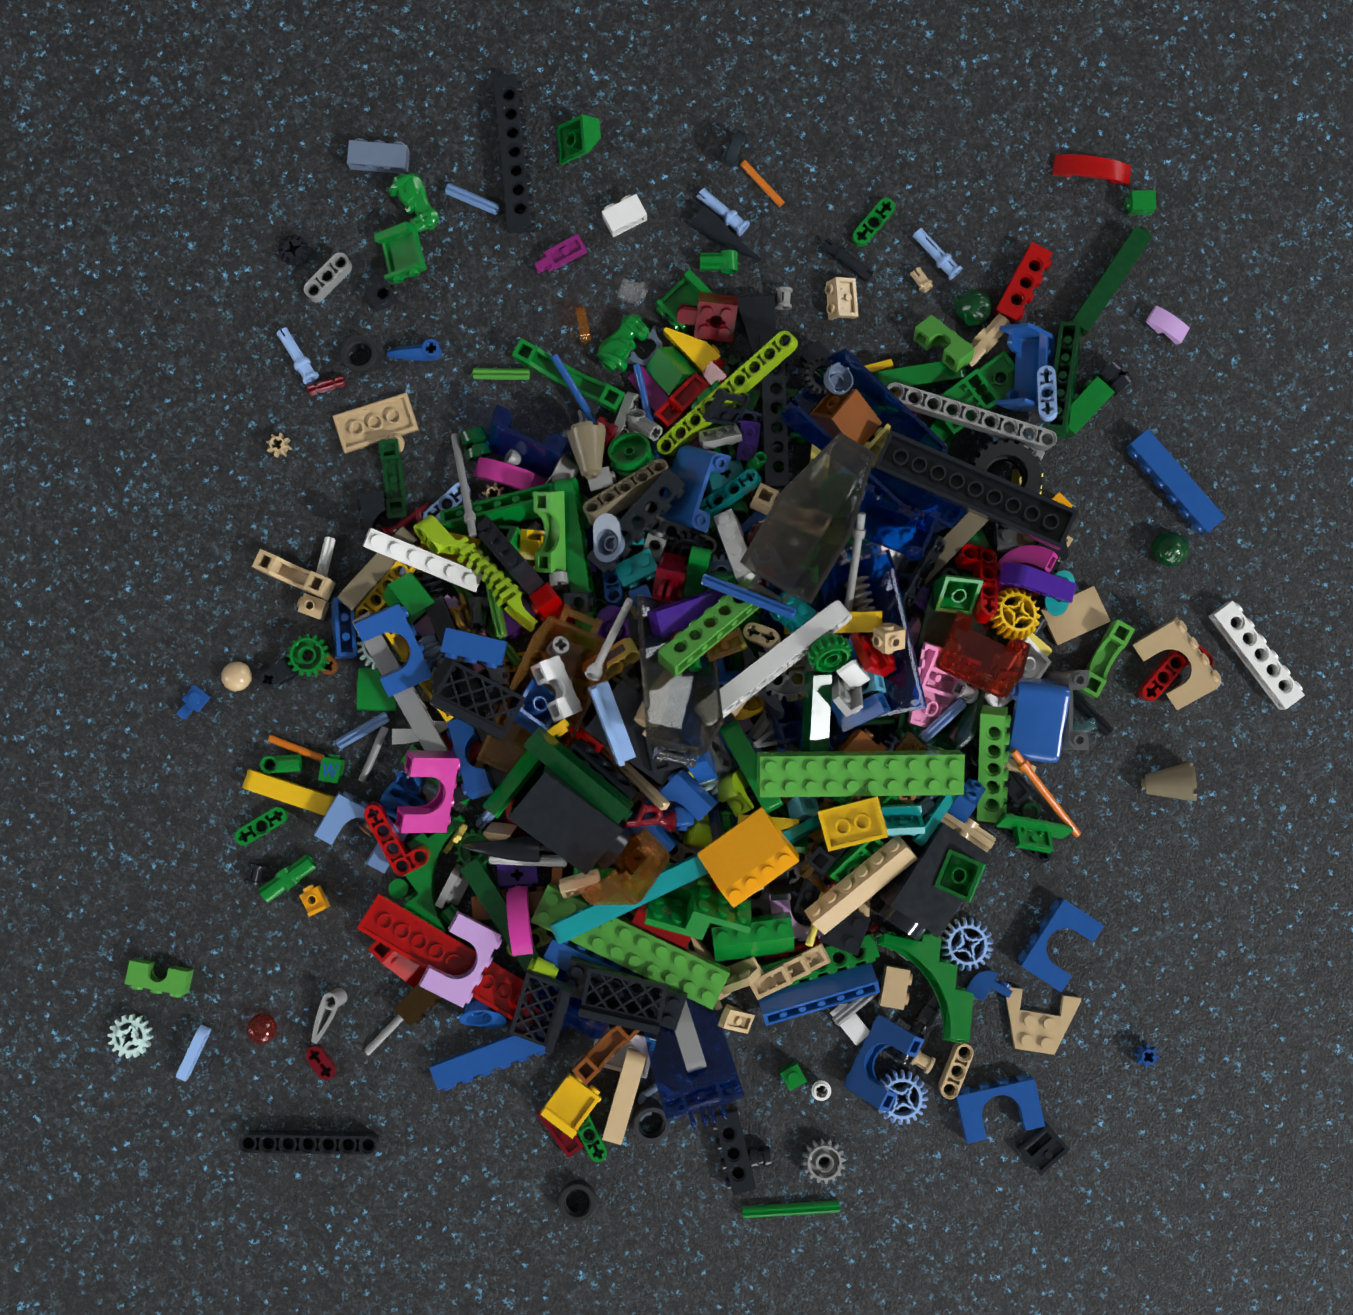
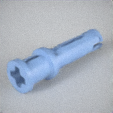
M705 188L699 192L701 195L698 194L697 199L701 200L719 215L727 226L729 225L737 232L738 236H741L747 230L750 222L743 220L737 215L738 212L736 210L727 208Z
M923 228L914 233L912 237L935 259L937 267L943 269L948 275L949 280H952L959 274L963 267L958 266L951 259L952 256L950 254H945Z
M282 328L283 333L279 330L276 334L294 361L295 370L301 374L304 384L314 382L319 377L318 372H315L311 367L310 359L304 357L288 328Z

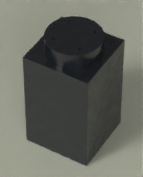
M614 676L609 679L611 691L636 755L635 758L627 761L662 786L668 781L667 778L675 770L678 773L682 769L688 772L687 766L653 774L643 736L645 727L634 720L645 697ZM592 703L578 724L610 748L594 703ZM664 712L660 724L655 731L678 725V722ZM666 735L671 760L673 762L677 759L671 735Z
M541 763L514 797L508 815L510 821L585 875L588 874L595 864L603 870L608 868L623 851L632 834V830L628 827H623V819L617 825L544 763Z
M942 822L938 824L923 846H919L912 841V837L910 838L907 845L918 859L875 893L877 897L886 902L878 914L918 941L926 930L940 938L964 901L934 887L949 849L986 864V866L992 858L990 854Z

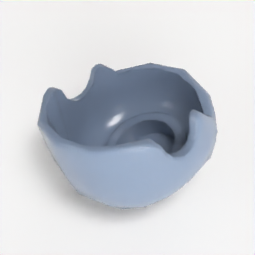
M837 362L827 369L823 382L826 389L831 393L843 395L850 391L853 385V376L849 371V367H844L840 365V362Z

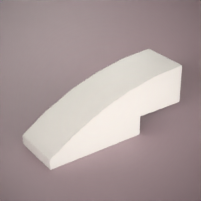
M434 721L440 733L449 729L447 722ZM392 729V745L419 742L413 729Z

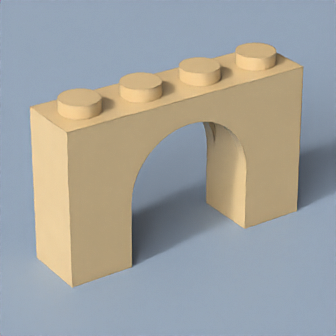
M1177 617L1141 637L1133 644L1143 661L1167 649L1180 651L1189 659L1192 667L1191 676L1170 688L1166 693L1177 710L1212 692L1222 683L1220 674L1212 669L1209 658L1206 654L1201 653L1196 639L1190 637L1185 623Z

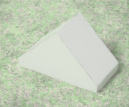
M860 659L852 660L836 671L852 690L870 680Z

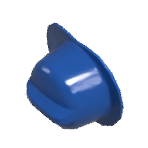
M472 999L469 1004L465 1003L464 1014L459 1019L460 1023L464 1025L487 1029L503 1027L507 1021L506 1017L502 1014L493 1012L489 1006L479 1000Z

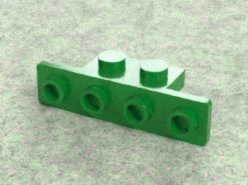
M1010 813L1003 815L996 822L997 827L1013 830L1015 846L1017 848L1051 853L1054 850L1052 837L1064 839L1073 831L1072 826L1062 823L1057 824L1046 820H1036Z

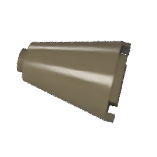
M592 421L571 425V430L567 429L566 433L580 473L586 479H596L602 470L606 436L605 425L598 422V425H593Z
M1187 762L1145 774L1144 778H1141V789L1145 790L1146 794L1197 801V794H1194V789L1197 788L1194 763Z

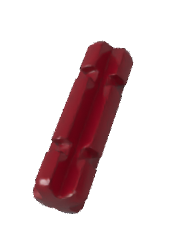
M342 375L334 377L335 379L329 378L319 381L317 384L307 385V391L310 396L318 394V392L323 393L336 389L335 387L340 388L345 386V379Z

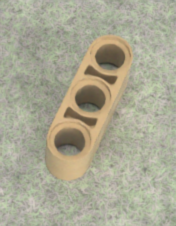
M967 1042L955 1043L939 1080L938 1090L946 1099L957 1097L972 1061L974 1052ZM967 1047V1053L963 1056L959 1055V1049ZM960 1066V1071L957 1074L951 1073L952 1067ZM947 1084H952L953 1089L948 1093L944 1092V1087Z

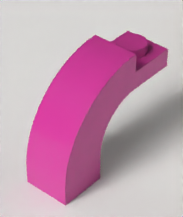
M479 457L473 476L487 482L502 484L517 490L543 485L546 479L534 475L535 473L482 457Z
M1037 545L1021 546L1009 551L997 562V572H999V575H997V592L1009 587V585L998 582L1004 562L1023 564L1050 573L1058 555L1050 549Z
M528 886L508 888L506 903L512 955L533 954Z

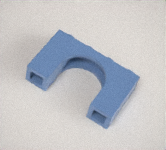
M346 791L343 793L338 792L314 832V836L332 845L345 823L354 818H365L364 811L369 804L365 801L357 802L354 800L355 796ZM371 810L370 814H371V815H372V814L377 815V812L374 811V810ZM391 820L403 842L408 833H401L395 826V822ZM379 826L380 833H389L386 826ZM377 842L367 859V865L385 874L390 863ZM395 843L388 844V848L391 851H398V846Z

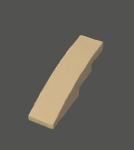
M822 943L764 972L750 987L757 1000L830 963L831 960Z

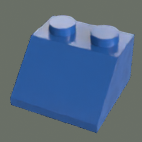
M533 677L519 694L526 699L514 720L531 734L540 726L546 731L549 729L553 719L546 704L554 701L556 693L544 684L538 686ZM516 698L509 709L517 707L520 700Z

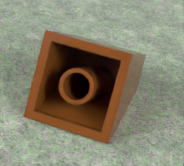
M850 389V391L843 395L828 392L809 414L845 449L856 452L862 449L866 441L876 433L878 427L882 424L857 389Z
M856 728L831 751H889V749L881 742L876 744L872 740L875 736L866 728L864 731Z

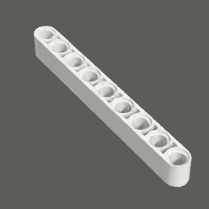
M839 600L834 601L707 698L696 708L695 712L707 727L715 725L808 654L807 651L817 638L826 634H834L851 620L852 615Z

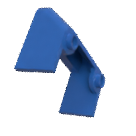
M1030 323L1000 326V331L1009 334L1007 339L1008 348L1016 353L1014 390L1008 391L1004 400H996V405L1009 410L1039 412L1037 372L1045 365L1054 368L1055 338L1051 333ZM1045 373V383H1049V373ZM1044 390L1042 396L1050 397L1051 390Z

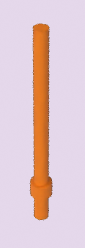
M1016 748L1012 749L1010 754L1017 762V767L1020 771L1025 772L1062 822L1067 826L1073 827L1072 835L1075 838L1079 837L1081 832L1032 770L1030 762L1023 758Z

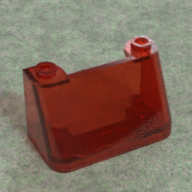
M958 610L937 656L936 666L941 671L999 698L1007 697L1023 676L1031 644L1019 639H1013L1004 646L971 630L973 619L968 614Z

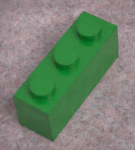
M1098 376L1094 380L1089 379L1082 386L1084 390L1080 395L1075 393L1073 396L1068 432L1070 438L1115 393Z

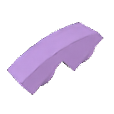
M1154 306L1145 321L1158 334L1164 333L1175 344H1181L1190 329L1179 318L1159 306Z

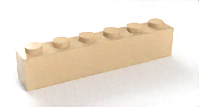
M897 835L804 911L811 923L825 935L918 858L906 842Z

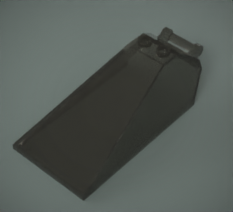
M637 595L635 600L647 746L654 747V761L661 762L665 760L694 768L697 763V756H701L708 751L724 723L715 646L700 657L702 669L691 672L688 667L675 678L658 662V651L663 644H668L673 640L678 630L672 632L673 635L666 638L652 635L647 611L670 603ZM664 749L686 753L687 756L664 752Z

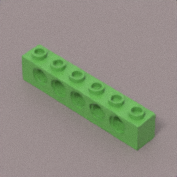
M747 579L737 584L740 587L764 596V593ZM730 595L722 596L718 603L713 607L707 608L700 618L694 619L684 631L678 632L673 640L660 647L658 662L676 678L760 607Z
M983 705L980 713L978 782L986 789L977 804V821L996 823L1007 813V804H1004V799H1007L1008 787H1004V783L1008 781L1009 770L1005 769V763L1009 762V751H1006V745L1010 743V733H1007V727H1010L1011 715H1007L1008 707ZM991 727H997L999 731H995ZM991 745H996V746H998L999 748H998V749H994V748L991 747ZM990 763H995L998 766L994 767ZM989 781H995L997 784H992Z

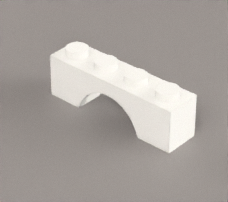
M729 509L714 516L737 581L742 583L747 579L753 585L762 582L745 544L744 533L739 520L733 510Z

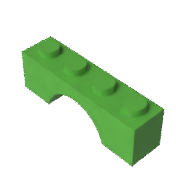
M548 490L533 492L534 512L541 517L545 530L543 543L535 552V572L554 573L566 571L564 491Z
M1114 620L1110 623L1085 669L1089 670V684L1086 688L1077 691L1091 699L1098 698L1107 682V675L1114 660L1126 647L1135 631L1134 628L1120 620Z

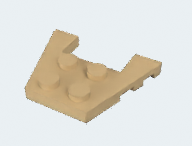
M1010 987L1009 989L1013 992L1010 998L1006 997V1007L1009 1014L1014 1048L1055 1055L1081 1002V998L1062 995L1059 1015L1020 1009L1023 989Z

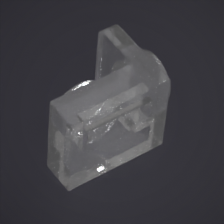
M623 278L617 299L640 305L641 300H645L648 289H645V282L637 283Z

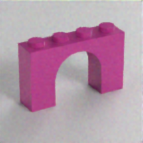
M407 750L404 770L410 777L437 778L439 790L434 799L425 805L398 806L395 826L401 833H447L448 825L451 823L450 810L454 805L453 793L457 787V770L460 769V759L453 751Z

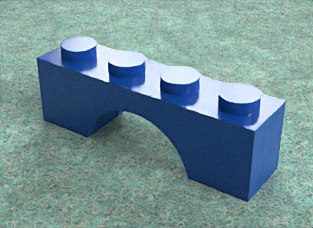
M458 719L447 722L449 729H446L447 736L450 741L452 740L454 746L451 747V751L460 759V769L457 772L463 779L461 787L464 795L473 800L493 793L494 788L490 774L485 769L473 767L469 760L470 749L474 742L480 738L477 729Z

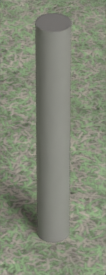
M381 726L359 776V781L366 782L389 728Z
M397 1015L364 1049V1052L369 1056L403 1019Z

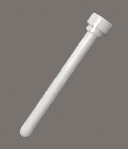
M632 598L625 600L595 662L587 667L585 675L593 681L600 680L603 674L602 665L633 604Z

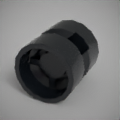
M1117 359L1097 375L1105 383H1108V386L1115 392L1114 396L1134 380L1128 371H1123V366Z

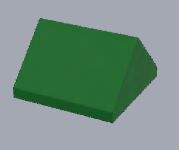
M676 346L658 348L645 368L669 397L695 372L700 374L696 367Z
M412 572L389 583L382 596L388 606L399 603L400 607L405 606L409 614L406 617L409 625L435 603Z
M953 575L940 577L934 581V610L972 615L983 579Z
M949 849L934 887L971 903L986 864Z

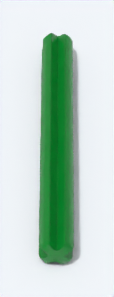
M838 1200L742 1207L743 1218L840 1212V1202Z

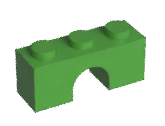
M930 315L915 327L913 340L927 351L933 346L944 347L942 363L955 373L972 361L975 348L933 315Z
M139 958L129 960L125 984L131 985L132 989L143 990V988L150 989L151 993L162 994V992L170 993L169 996L181 998L189 993L194 969L174 965L168 968L166 978L160 979L154 973V961Z

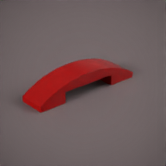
M1062 154L1055 155L1052 175L1070 178L1076 175L1109 180L1111 184L1128 186L1131 165L1097 156Z

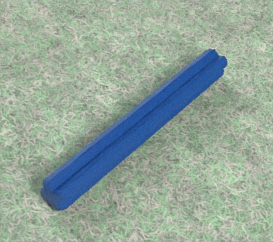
M704 574L701 584L789 619H793L796 615V608L709 574Z

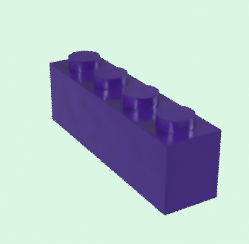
M711 589L647 611L652 635L666 638L672 636L674 631H684L694 619L700 618L707 608L713 607L722 596L727 594Z

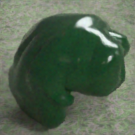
M977 289L963 292L954 299L955 312L967 326L974 327L980 325L990 315V298Z
M1176 532L1163 533L1158 535L1153 541L1152 553L1162 565L1166 567L1178 566L1188 557L1189 541L1186 537L1180 536Z

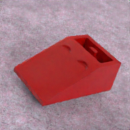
M377 940L368 949L383 965L413 988L419 983L426 970Z

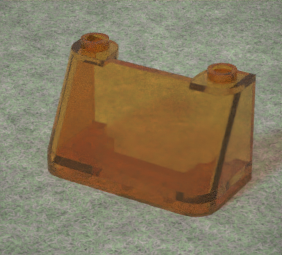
M645 827L630 837L623 851L613 862L619 870L617 872L613 870L607 877L595 885H589L581 895L591 905H635L646 896L668 864L670 855L667 849Z

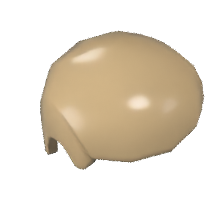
M242 662L227 664L221 673V681L225 688L233 692L244 690L252 679V672Z

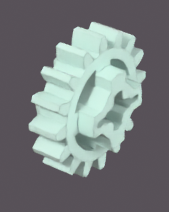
M126 1014L122 1016V1020L120 1018L115 1020L116 1025L110 1026L113 1032L108 1034V1037L112 1038L108 1044H114L115 1047L112 1051L119 1050V1057L126 1054L125 1056L128 1059L133 1054L135 1058L139 1056V1052L141 1054L146 1052L145 1047L151 1046L148 1040L153 1038V1035L149 1034V1031L153 1028H147L146 1025L149 1021L142 1022L143 1016L135 1018V1014H131L129 1017ZM126 1023H132L129 1028L123 1027ZM132 1044L135 1046L138 1045L137 1048L129 1049L132 1046Z

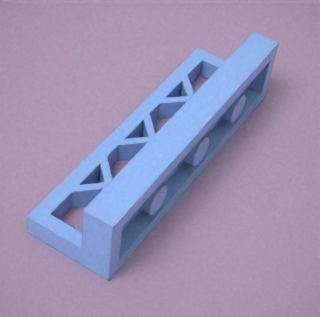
M606 680L588 687L615 762L620 767L625 765V761L635 758L636 755L609 682Z

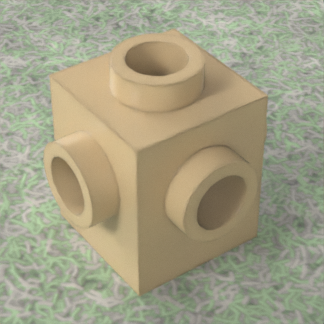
M883 623L882 626L873 628V647L880 650L883 654H892L893 651L905 649L906 629L894 623Z

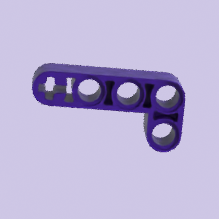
M1006 562L1003 563L998 581L1005 585L1022 587L1065 603H1072L1077 584L1039 569L1023 564Z

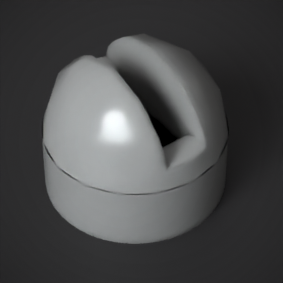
M510 449L504 458V462L516 466L521 462V456L517 451Z

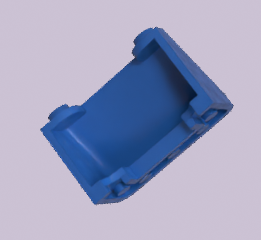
M690 445L681 446L677 450L671 471L686 484L684 488L686 492L678 500L675 498L670 503L672 507L666 514L661 513L659 516L681 526L707 533L710 525V516L707 512L700 510L699 507L711 471L715 473L726 471L731 456ZM665 488L662 498L670 496L671 493L668 489Z
M1009 677L1006 692L1011 699L1015 700L1010 729V743L1006 745V751H1009V758H1013L1010 751L1016 748L1022 757L1027 760L1047 763L1058 762L1061 755L1070 702L1069 688L1050 679Z

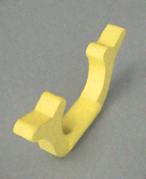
M461 824L455 830L450 841L443 849L444 853L447 854L452 849L454 843L457 844L462 839L468 827L466 824Z

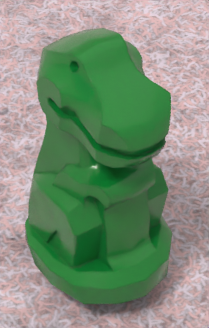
M416 173L399 174L392 180L394 184L390 186L388 193L391 197L399 198L405 206L407 214L416 213L417 216L411 219L410 223L416 225L418 232L434 230L439 221V213L430 206L422 179Z
M626 315L623 317L618 330L599 346L597 356L602 361L601 365L611 372H614V370L624 372L628 367L626 360L630 352L636 348V343L632 339L636 337L643 341L649 336L650 330L642 322L639 315Z

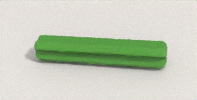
M473 368L472 376L473 379L529 380L530 370L528 368Z

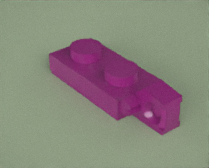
M576 234L546 250L541 255L542 260L534 263L535 269L538 274L547 269L551 272L586 254L587 249L579 235Z

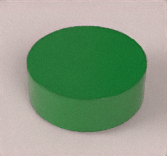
M397 878L389 885V893L394 898H403L409 892V884L405 879Z

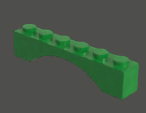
M521 338L512 354L514 361L569 389L552 361V356ZM564 364L584 398L617 414L623 402L625 392Z

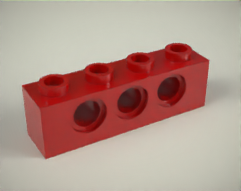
M1034 242L1029 245L993 315L998 316L1000 314L1005 316L1010 324H1014L1017 320L1021 321L1026 312L1023 310L1025 304H1030L1035 295L1032 293L1034 287L1038 288L1044 278L1041 276L1043 270L1047 271L1053 261L1050 259L1053 252ZM1029 265H1035L1037 267V271H1032L1029 268ZM1020 281L1027 282L1028 288H1023L1020 285ZM1011 298H1017L1019 305H1014Z

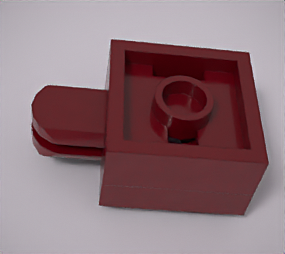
M699 292L697 306L682 304L678 307L677 320L680 324L694 325V338L733 342L738 298L736 296Z
M664 552L656 569L651 599L652 604L664 606L682 599L685 588L684 581L688 569V557Z

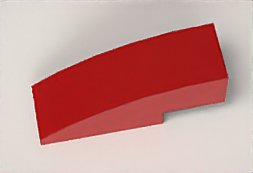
M695 372L654 413L653 419L667 432L710 385Z

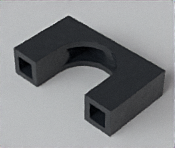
M488 516L476 525L477 535L528 595H531L545 585L544 581Z

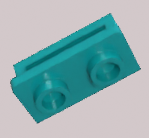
M648 548L618 563L615 570L623 587L626 590H633L640 587V583L645 580H654L658 565L651 550Z
M788 589L774 600L796 608L795 617L789 619L769 611L771 617L775 621H779L791 633L817 615V611Z
M920 803L881 806L889 836L925 834Z

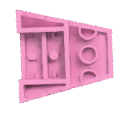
M923 642L911 694L908 722L927 728L955 700L959 699L952 694L954 684L959 680L969 684L973 678L971 674L975 668L979 669L982 662L955 651Z

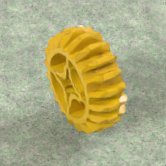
M1007 588L998 592V610L989 620L994 623L991 628L998 629L996 634L1003 633V639L1009 638L1010 641L1016 639L1020 641L1029 637L1031 633L1037 630L1035 627L1040 624L1037 619L1041 615L1036 611L1040 607H1035L1034 605L1037 600L1030 599L1032 594L1025 595V590L1019 591L1018 588ZM1006 600L1014 601L1012 605L1004 604ZM1017 623L1024 624L1022 628L1014 627Z

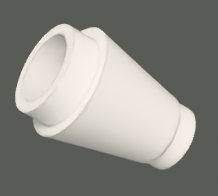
M822 1080L815 1081L811 1089L812 1096L819 1101L828 1099L831 1095L830 1085ZM823 1086L821 1090H817V1087Z

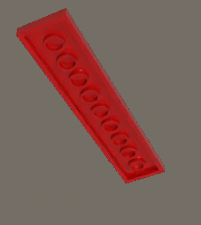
M378 893L357 926L358 930L424 969L431 965L447 974L461 975L469 971L476 960V950ZM491 961L489 967H484L481 973L483 978L478 986L475 985L472 990L474 993L473 998L513 1020L524 979L498 963ZM537 990L541 998L548 996L545 991ZM532 993L525 995L529 1002L536 1000ZM540 1005L532 1006L535 1012L538 1013L541 1008ZM527 1008L521 1010L524 1017L531 1015Z

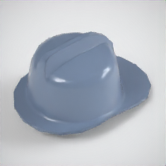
M609 513L601 514L596 518L593 526L594 554L602 562L613 561L623 552L625 547V539L621 534L620 522L614 515Z

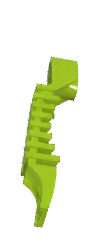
M429 515L413 526L414 532L435 555L439 553L457 555L459 564L469 559L466 565L468 569L477 565L474 573L478 575L484 572L481 580L485 582L490 578L487 587L489 589L495 587L492 595L495 598L499 596L496 604L500 607L506 602L508 606L504 610L516 622L530 632L535 629L534 626L538 621L523 607L521 602L522 593L518 590V586L516 584L513 585L509 577L505 578L504 572L502 570L498 571L497 565L495 563L491 564L489 557H484L483 552L477 550L474 543L468 544L469 539L466 536L460 540H455L432 515Z

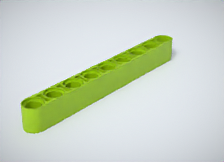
M781 331L664 434L657 442L658 451L669 457L676 456L677 450L681 446L690 444L698 436V431L705 430L712 424L711 422H706L702 416L715 399L717 389H724L735 394L747 393L795 351L798 345L796 337L788 331ZM790 337L789 344L783 346L784 340ZM775 351L774 357L768 359L769 353ZM757 364H760L759 370L754 373V367ZM744 377L745 382L739 386V380ZM726 400L724 403L734 405L736 402ZM700 417L699 424L695 425V419ZM685 430V436L680 438L681 431ZM671 443V448L666 451V445Z

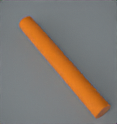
M746 160L740 164L745 172L778 207L785 203Z
M274 735L269 736L268 742L321 762L322 757H326V755Z

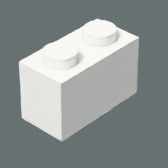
M637 194L633 196L627 195L621 199V202L615 205L614 203L609 204L602 211V217L613 237L647 221V213Z

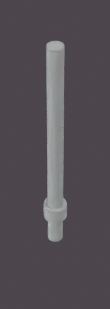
M454 433L451 435L465 511L463 515L464 522L467 524L469 536L475 537L477 536L475 526L476 515L472 510L459 435Z
M858 512L856 527L853 528L852 536L854 537L844 606L848 611H852L862 539L865 538L866 529H864L866 513Z

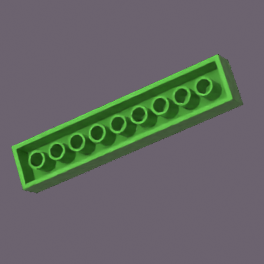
M959 750L757 752V794L759 797L964 795L965 754Z
M550 882L531 922L552 932L549 926L551 923L593 902L581 896L564 899L559 886ZM618 916L570 940L650 980L669 984L668 987L688 993L687 998L712 1010L730 975L729 968L642 929L622 916Z

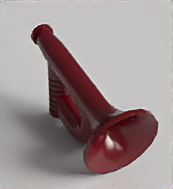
M425 502V504L418 507L392 527L380 526L379 529L382 533L393 536L396 530H399L401 527L406 528L415 519L417 523L423 520L422 514L430 506ZM414 530L410 532L414 537H418Z
M642 802L634 819L623 820L622 824L624 828L661 825L665 831L671 832L676 827L677 819L675 812L671 808L660 810L655 804ZM655 812L653 817L643 818L645 813Z

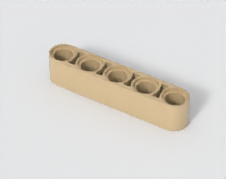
M627 1049L602 1140L618 1145L622 1144L647 1054Z

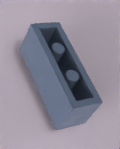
M357 138L355 141L349 140L347 164L350 170L408 174L410 151L408 146L402 142H394L393 144L382 140L367 142L364 139Z

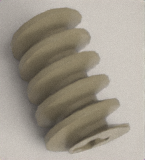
M859 576L856 579L852 611H872L875 609V607L869 606L874 600L867 598V596L872 594V591L865 590L870 586L869 583H864L869 578L868 576ZM846 582L845 585H844V587H845L846 589H847L848 582Z

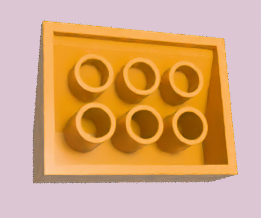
M760 807L697 853L715 884L733 908L799 862V853L763 807Z

